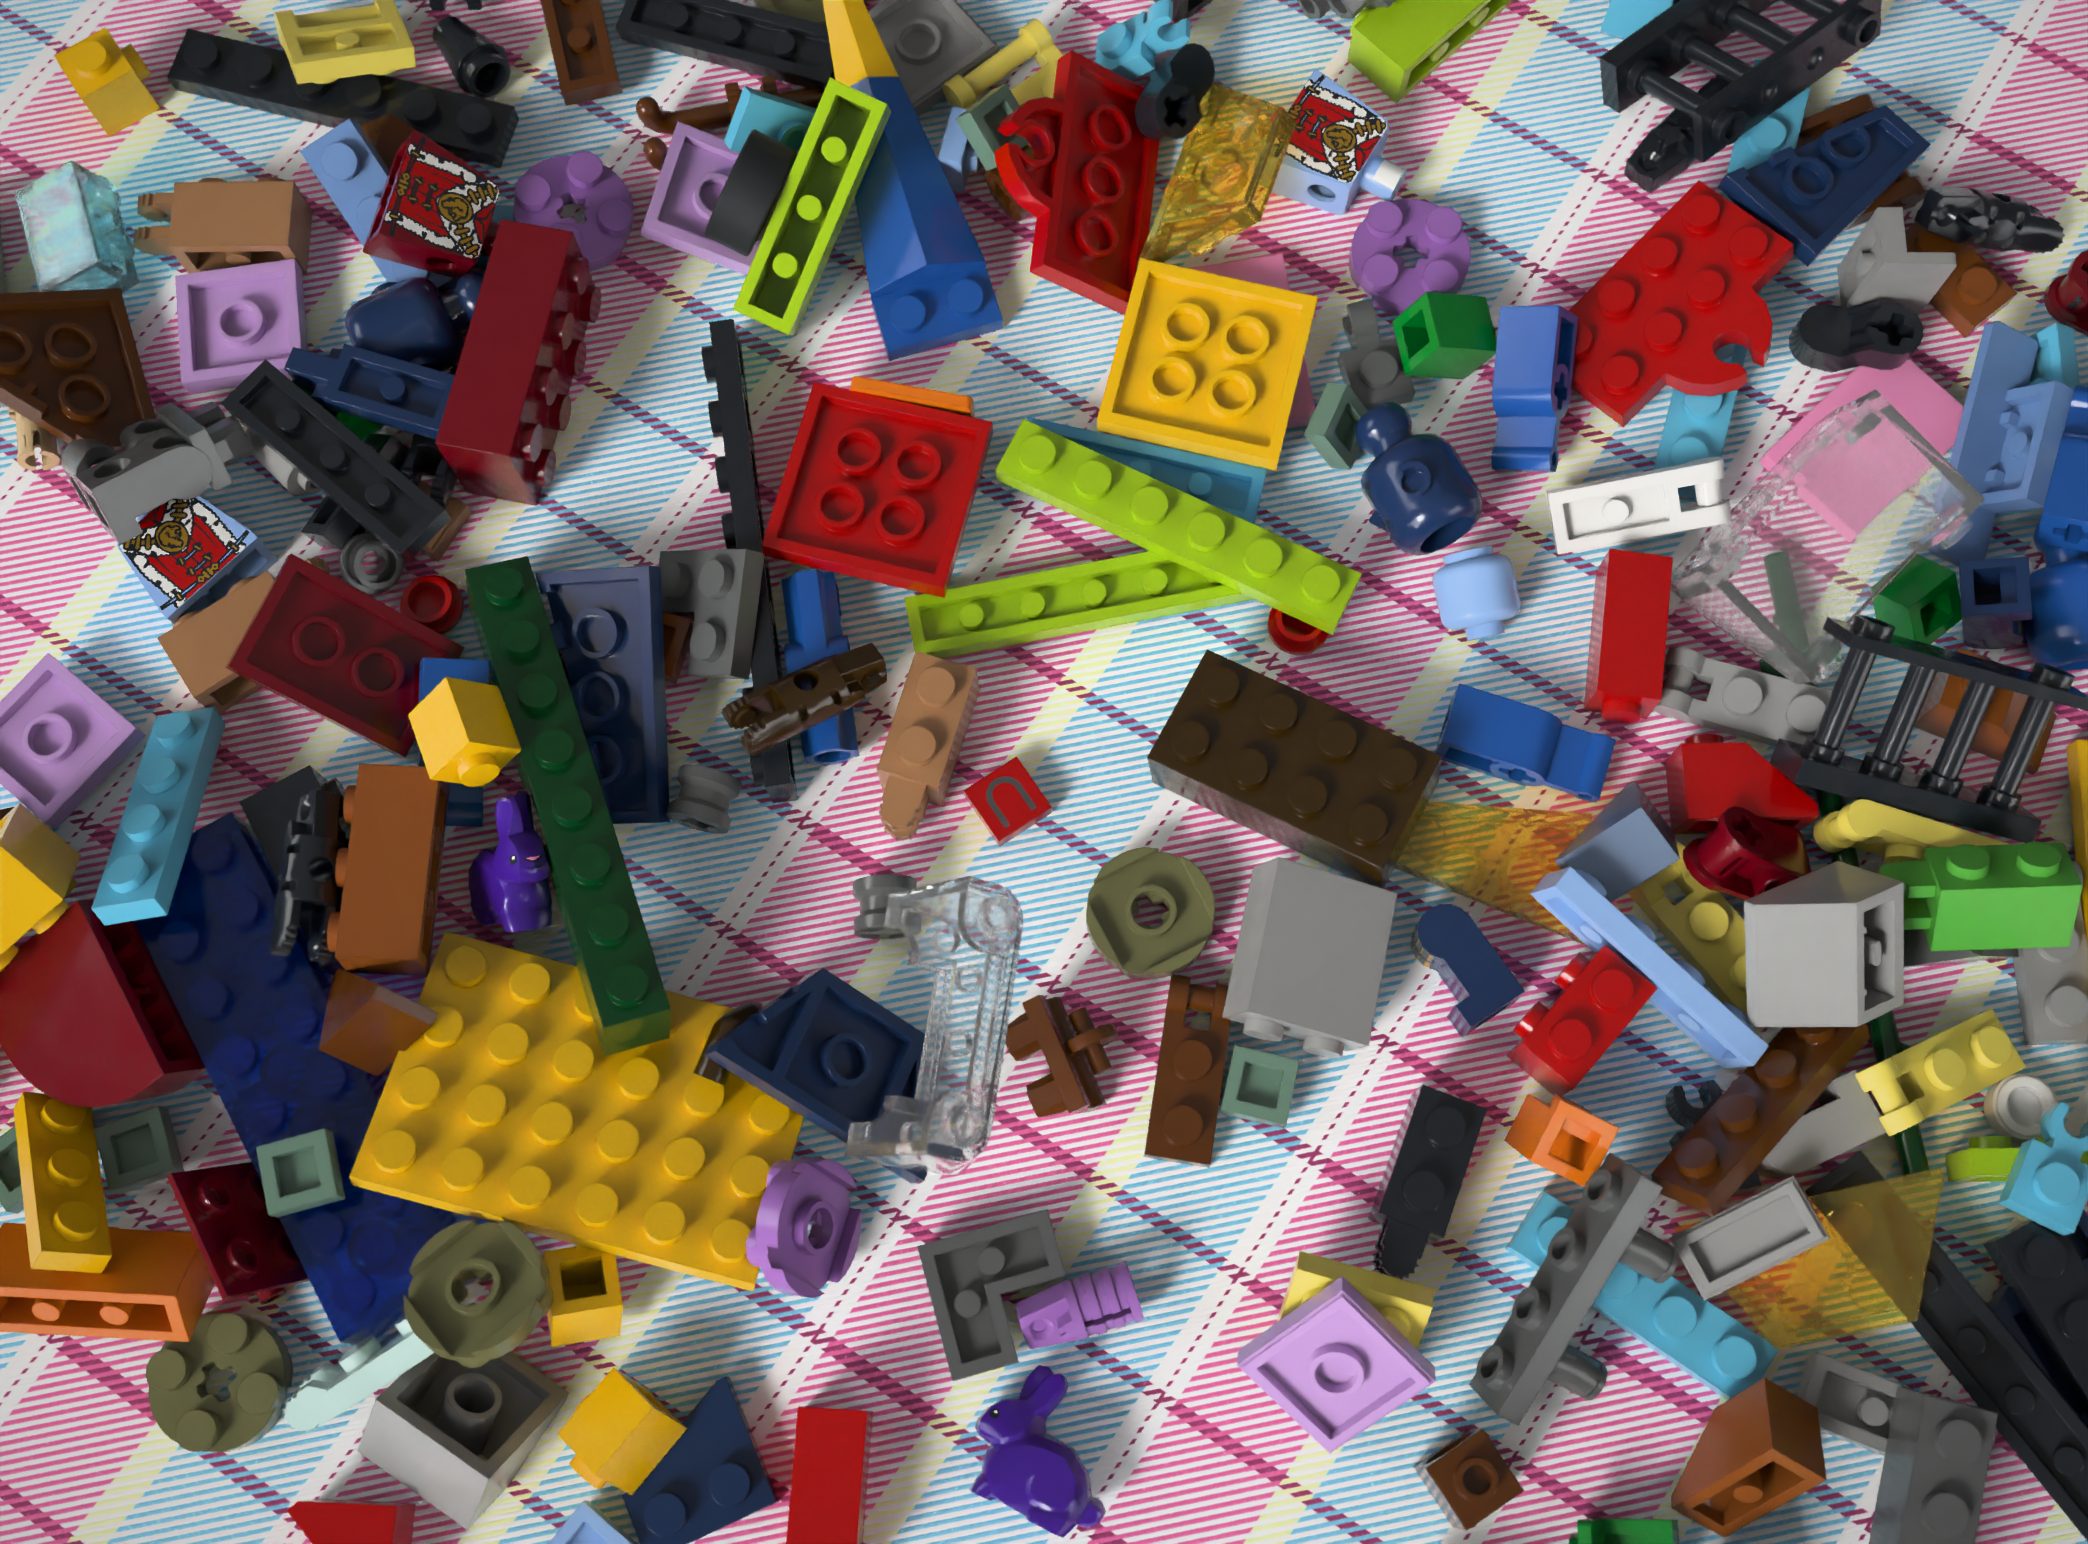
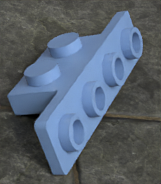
M2000 321L1986 323L1983 329L1928 545V550L1931 554L1958 567L1959 562L1985 560L1996 514L2044 507L2074 392L2073 388L2057 380L2029 385L2038 351V342Z

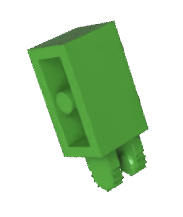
M2028 842L2025 844L1981 846L1962 844L1954 847L1924 848L1923 860L1900 861V863L1892 861V863H1885L1883 866H1879L1878 874L1904 882V930L1923 929L1930 951L2070 947L2083 884L2063 842Z

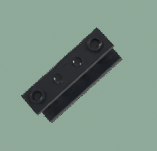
M1680 0L1600 56L1603 104L1621 113L1640 98L1649 94L1693 119L1694 156L1697 160L1704 163L1727 145L1733 144L1745 132L1860 49L1870 45L1874 39L1880 36L1882 0H1846L1844 3H1840L1837 0H1780L1818 20L1799 35L1759 15L1779 0ZM1737 31L1774 51V53L1753 67L1715 45ZM1693 62L1730 84L1708 99L1672 79L1671 76Z
M1856 614L1853 623L1827 617L1823 630L1850 647L1815 736H1807L1804 744L1779 738L1770 763L1795 784L1857 800H1871L1919 816L2024 843L2033 842L2042 820L2020 805L2023 797L2017 792L2055 704L2058 703L2088 711V695L2071 686L2075 676L2059 668L2042 663H2035L2030 672L1893 635L1896 627L1866 615ZM1880 655L1910 663L1874 752H1866L1863 760L1844 755L1845 749L1840 747L1876 656ZM1937 671L1969 679L1933 768L1925 767L1922 775L1903 771L1905 765L1900 762V759ZM1999 687L2029 695L1992 782H1984L1981 790L1963 786L1964 781L1959 778V775L1996 688Z

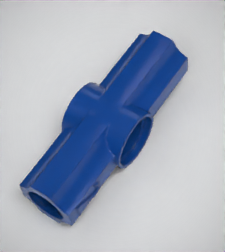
M811 569L795 572L792 576L782 579L789 643L784 645L787 675L825 656L839 655L850 651L848 636L843 635L839 589L834 572ZM853 707L800 733L801 748L806 764L834 765L845 763L851 758L860 756Z

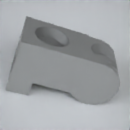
M1856 1070L1835 1078L1818 1097L1822 1106L1801 1116L1756 1168L1758 1173L1773 1179L1789 1177L1796 1173L1804 1172L1886 1133L1878 1118L1881 1115L1868 1092H1863L1854 1076L1857 1073Z

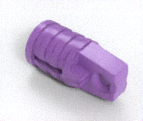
M1127 1261L1117 1263L1116 1266L1110 1268L1108 1266L1101 1268L1099 1271L1091 1274L1090 1272L1082 1274L1079 1278L1073 1280L1071 1278L1064 1280L1016 1303L1020 1327L1029 1349L1076 1340L1082 1341L1088 1339L1091 1335L1097 1333L1100 1335L1108 1332L1110 1329H1119L1125 1327L1128 1323H1137L1145 1320Z

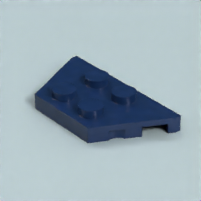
M820 968L810 972L708 1046L704 1055L909 1183L925 1181L928 1174V1160L920 1159V1121L928 1119V1092L923 1083L924 1071L927 1068V1035L828 970Z

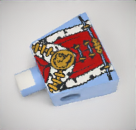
M1314 69L1259 154L1255 186L1336 215H1342L1348 211L1361 189L1391 202L1398 193L1407 170L1381 157L1390 129L1388 121L1327 75Z
M200 496L188 500L174 498L136 517L143 533L121 545L117 543L118 549L160 612L173 624L189 612L207 608L225 597L229 589L240 580L259 576L278 561L277 557L251 530Z

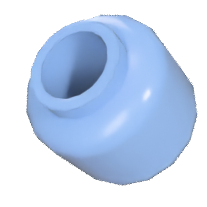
M1492 546L1474 548L1443 556L1445 566L1439 568L1432 578L1443 626L1452 631L1465 629L1467 641L1505 633L1502 621L1514 617L1521 609L1519 591L1510 558L1501 554L1494 555Z

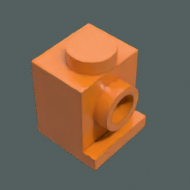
M1556 1093L1551 1103L1527 1094L1504 1141L1529 1161L1585 1187L1589 1177L1600 1168L1619 1127L1593 1115L1590 1110Z

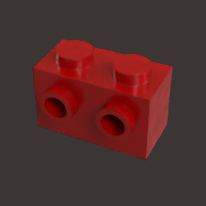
M1606 945L1601 947L1589 959L1579 952L1554 980L1563 990L1552 1003L1546 1007L1538 1000L1512 1030L1521 1039L1508 1053L1507 1057L1553 1096L1555 1093L1564 1096L1579 1084L1658 989Z

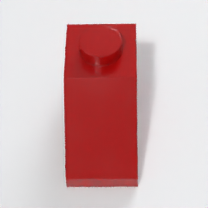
M1717 734L1695 735L1686 738L1684 743H1681L1665 760L1670 823L1674 834H1710L1718 826V818L1726 809L1734 806L1745 808L1756 816L1780 825L1793 827L1798 831L1804 829L1819 816L1818 803L1746 742H1724L1723 736Z

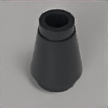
M445 17L436 24L432 34L433 40L459 87L464 92L474 94L477 97L487 98L496 95L506 86L511 71L507 54L503 48L462 22L458 17Z

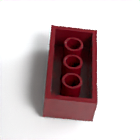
M504 219L500 220L435 442L463 488L469 494L538 506L543 486L548 487L553 481L556 469L554 444L558 431H565L569 424L571 398L568 394L573 376L579 377L583 372L586 362V344L583 341L588 322H596L601 307L600 288L595 287L589 272L588 259L583 257L572 231Z

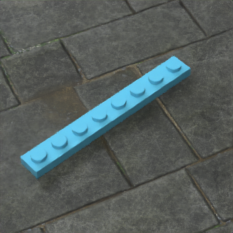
M1755 59L1753 67L1763 60ZM1811 85L1734 142L1727 174L1742 167L1748 170L1768 161L1772 154L1790 146L1796 149ZM1722 192V196H1723V197H1725L1726 199H1728L1729 201H1731L1732 203H1734L1735 205H1737V204H1736L1734 201H1732L1726 194H1724V193ZM1728 344L1721 347L1715 353V356L1725 363L1740 364L1743 367L1747 348L1740 344ZM1673 388L1653 470L1681 465L1702 458L1722 457L1738 389L1711 397L1687 395ZM1690 485L1678 488L1679 496L1696 499L1695 486Z

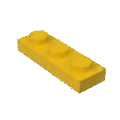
M23 1091L13 1111L31 1269L102 1273L112 1257L92 1107L71 1105L43 1093Z

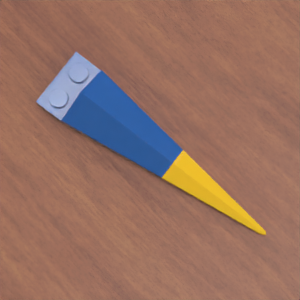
M823 0L835 79L888 104L891 110L889 119L855 196L872 308L889 361L1003 329V318L988 275L984 256L863 0Z

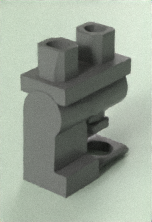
M213 401L188 413L184 412L173 402H170L155 410L160 420L146 419L124 428L119 438L121 449L117 451L101 439L81 438L73 440L62 452V467L79 499L98 517L103 528L121 545L143 533L136 517L174 498L188 500L198 497L206 491L208 486L218 491L233 483L226 467L254 454L249 439L236 418L232 415L226 418L220 407Z

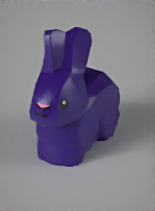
M517 791L515 796L510 793L501 797L495 807L499 836L498 845L482 849L468 870V886L471 895L470 905L478 924H503L504 930L507 932L548 927L553 925L552 898L548 882L550 871L548 855L538 832L534 830L530 795L526 791Z
M1038 1365L1026 1378L1019 1397L1002 1399L989 1406L978 1417L975 1429L978 1435L991 1445L983 1457L982 1471L974 1480L970 1491L989 1501L997 1499L1026 1516V1519L1033 1524L1064 1538L1076 1525L1089 1528L1100 1524L1106 1510L1102 1501L1092 1496L1089 1473L1076 1450L1046 1431L1047 1417L1066 1396L1068 1382L1062 1373L1054 1374L1050 1367Z

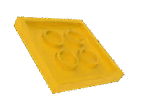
M1140 258L1097 418V431L1276 471L1318 296Z

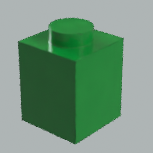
M1425 292L1392 321L1405 376L1464 380L1496 354V333L1492 324L1487 299L1483 296Z

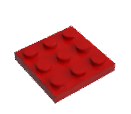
M814 382L761 544L764 556L945 598L992 440L993 422Z

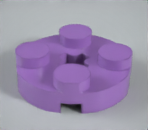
M579 151L571 156L561 155L545 159L535 164L518 179L515 184L513 221L572 231L583 257L588 259L589 272L606 267L622 254L627 245V238L632 231L633 201L622 179L613 170L604 166L597 155L587 151ZM567 204L579 205L586 209L584 211L585 222L579 224L572 217L561 219L558 215L563 212V206Z
M1399 199L1391 202L1380 201L1373 204L1368 210L1367 217L1357 227L1350 248L1349 271L1356 287L1359 288V284L1361 285L1364 292L1372 297L1374 306L1381 311L1396 316L1404 312L1425 292L1457 294L1465 281L1471 259L1470 243L1462 229V218L1457 211L1450 207H1439L1431 202L1418 199ZM1403 248H1413L1421 253L1424 258L1417 260L1415 268H1408L1404 266V259L1400 256H1394V252L1402 251Z
M801 1157L794 1161L779 1160L774 1163L768 1172L767 1188L760 1203L756 1226L751 1230L746 1241V1256L751 1265L761 1267L767 1282L781 1293L807 1298L819 1297L825 1294L819 1289L827 1281L839 1283L853 1262L861 1234V1209L850 1208V1197L847 1188H857L852 1175L841 1163L830 1159ZM808 1224H811V1230L808 1235Z

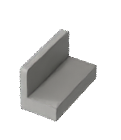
M1877 207L1837 267L1841 307L1852 308L1875 301H1883L1906 307L1919 316L1957 267L1956 254L1953 252H1907L1903 207Z

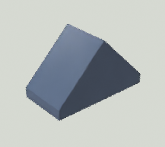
M1632 782L1621 790L1554 861L1560 869L1571 866L1574 870H1582L1593 876L1603 885L1607 892L1605 898L1611 903L1673 864L1680 857L1672 829L1637 782Z

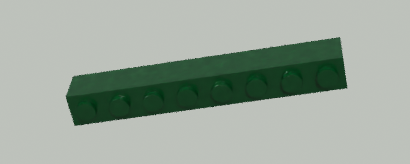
M525 556L465 569L470 613L484 659L489 660L492 685L499 686L522 748L514 759L523 789L530 795L534 826L548 855L550 879L603 1055L605 1057L670 1038L671 1017L669 1001L529 558Z

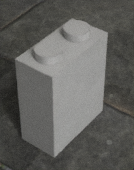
M1277 857L1254 866L1222 1018L1243 1023V1033L1254 1038L1267 1041H1282L1283 1035L1303 1040V1050L1305 1052L1327 1058H1342L1343 1051L1369 1046L1398 893L1282 857Z

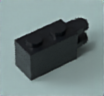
M1423 1084L1411 1095L1368 1220L1382 1225L1375 1245L1377 1252L1372 1254L1374 1261L1371 1263L1375 1267L1373 1271L1399 1279L1405 1277L1406 1279L1410 1273H1415V1267L1419 1266L1417 1260L1422 1258L1426 1243L1432 1244L1444 1238L1487 1111L1486 1108Z

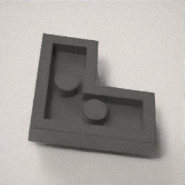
M749 549L660 551L658 567H661L662 612L677 616H694L687 675L710 679L749 680L764 562L763 553Z
M1048 1209L917 1246L953 1382L1019 1363L1001 1296L1066 1277Z

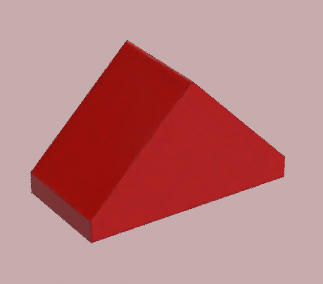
M312 1499L297 1501L287 1512L312 1544H411L416 1503Z

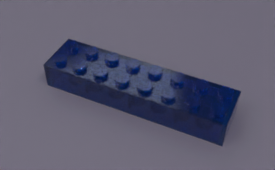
M230 812L192 833L168 914L135 920L134 922L261 1182L262 1178L256 1147L324 1128L333 1131L346 1199L281 1216L279 1219L339 1342L357 1344L370 1335L378 1338L396 1327L394 1323L404 1314V1295L408 1298L409 1286L413 1278L409 1270L415 1256L427 1241L441 1230L457 1223V1220L451 1211L352 1185L349 1176L386 1081L382 1074L377 1077L318 1050L331 979L333 977L321 969L318 962L310 961L309 953L307 952L308 942L300 926L297 928L298 934L294 948L288 956L269 954L276 894L279 889L278 881L252 827L233 812ZM475 1276L469 1279L465 1287L478 1280V1278Z

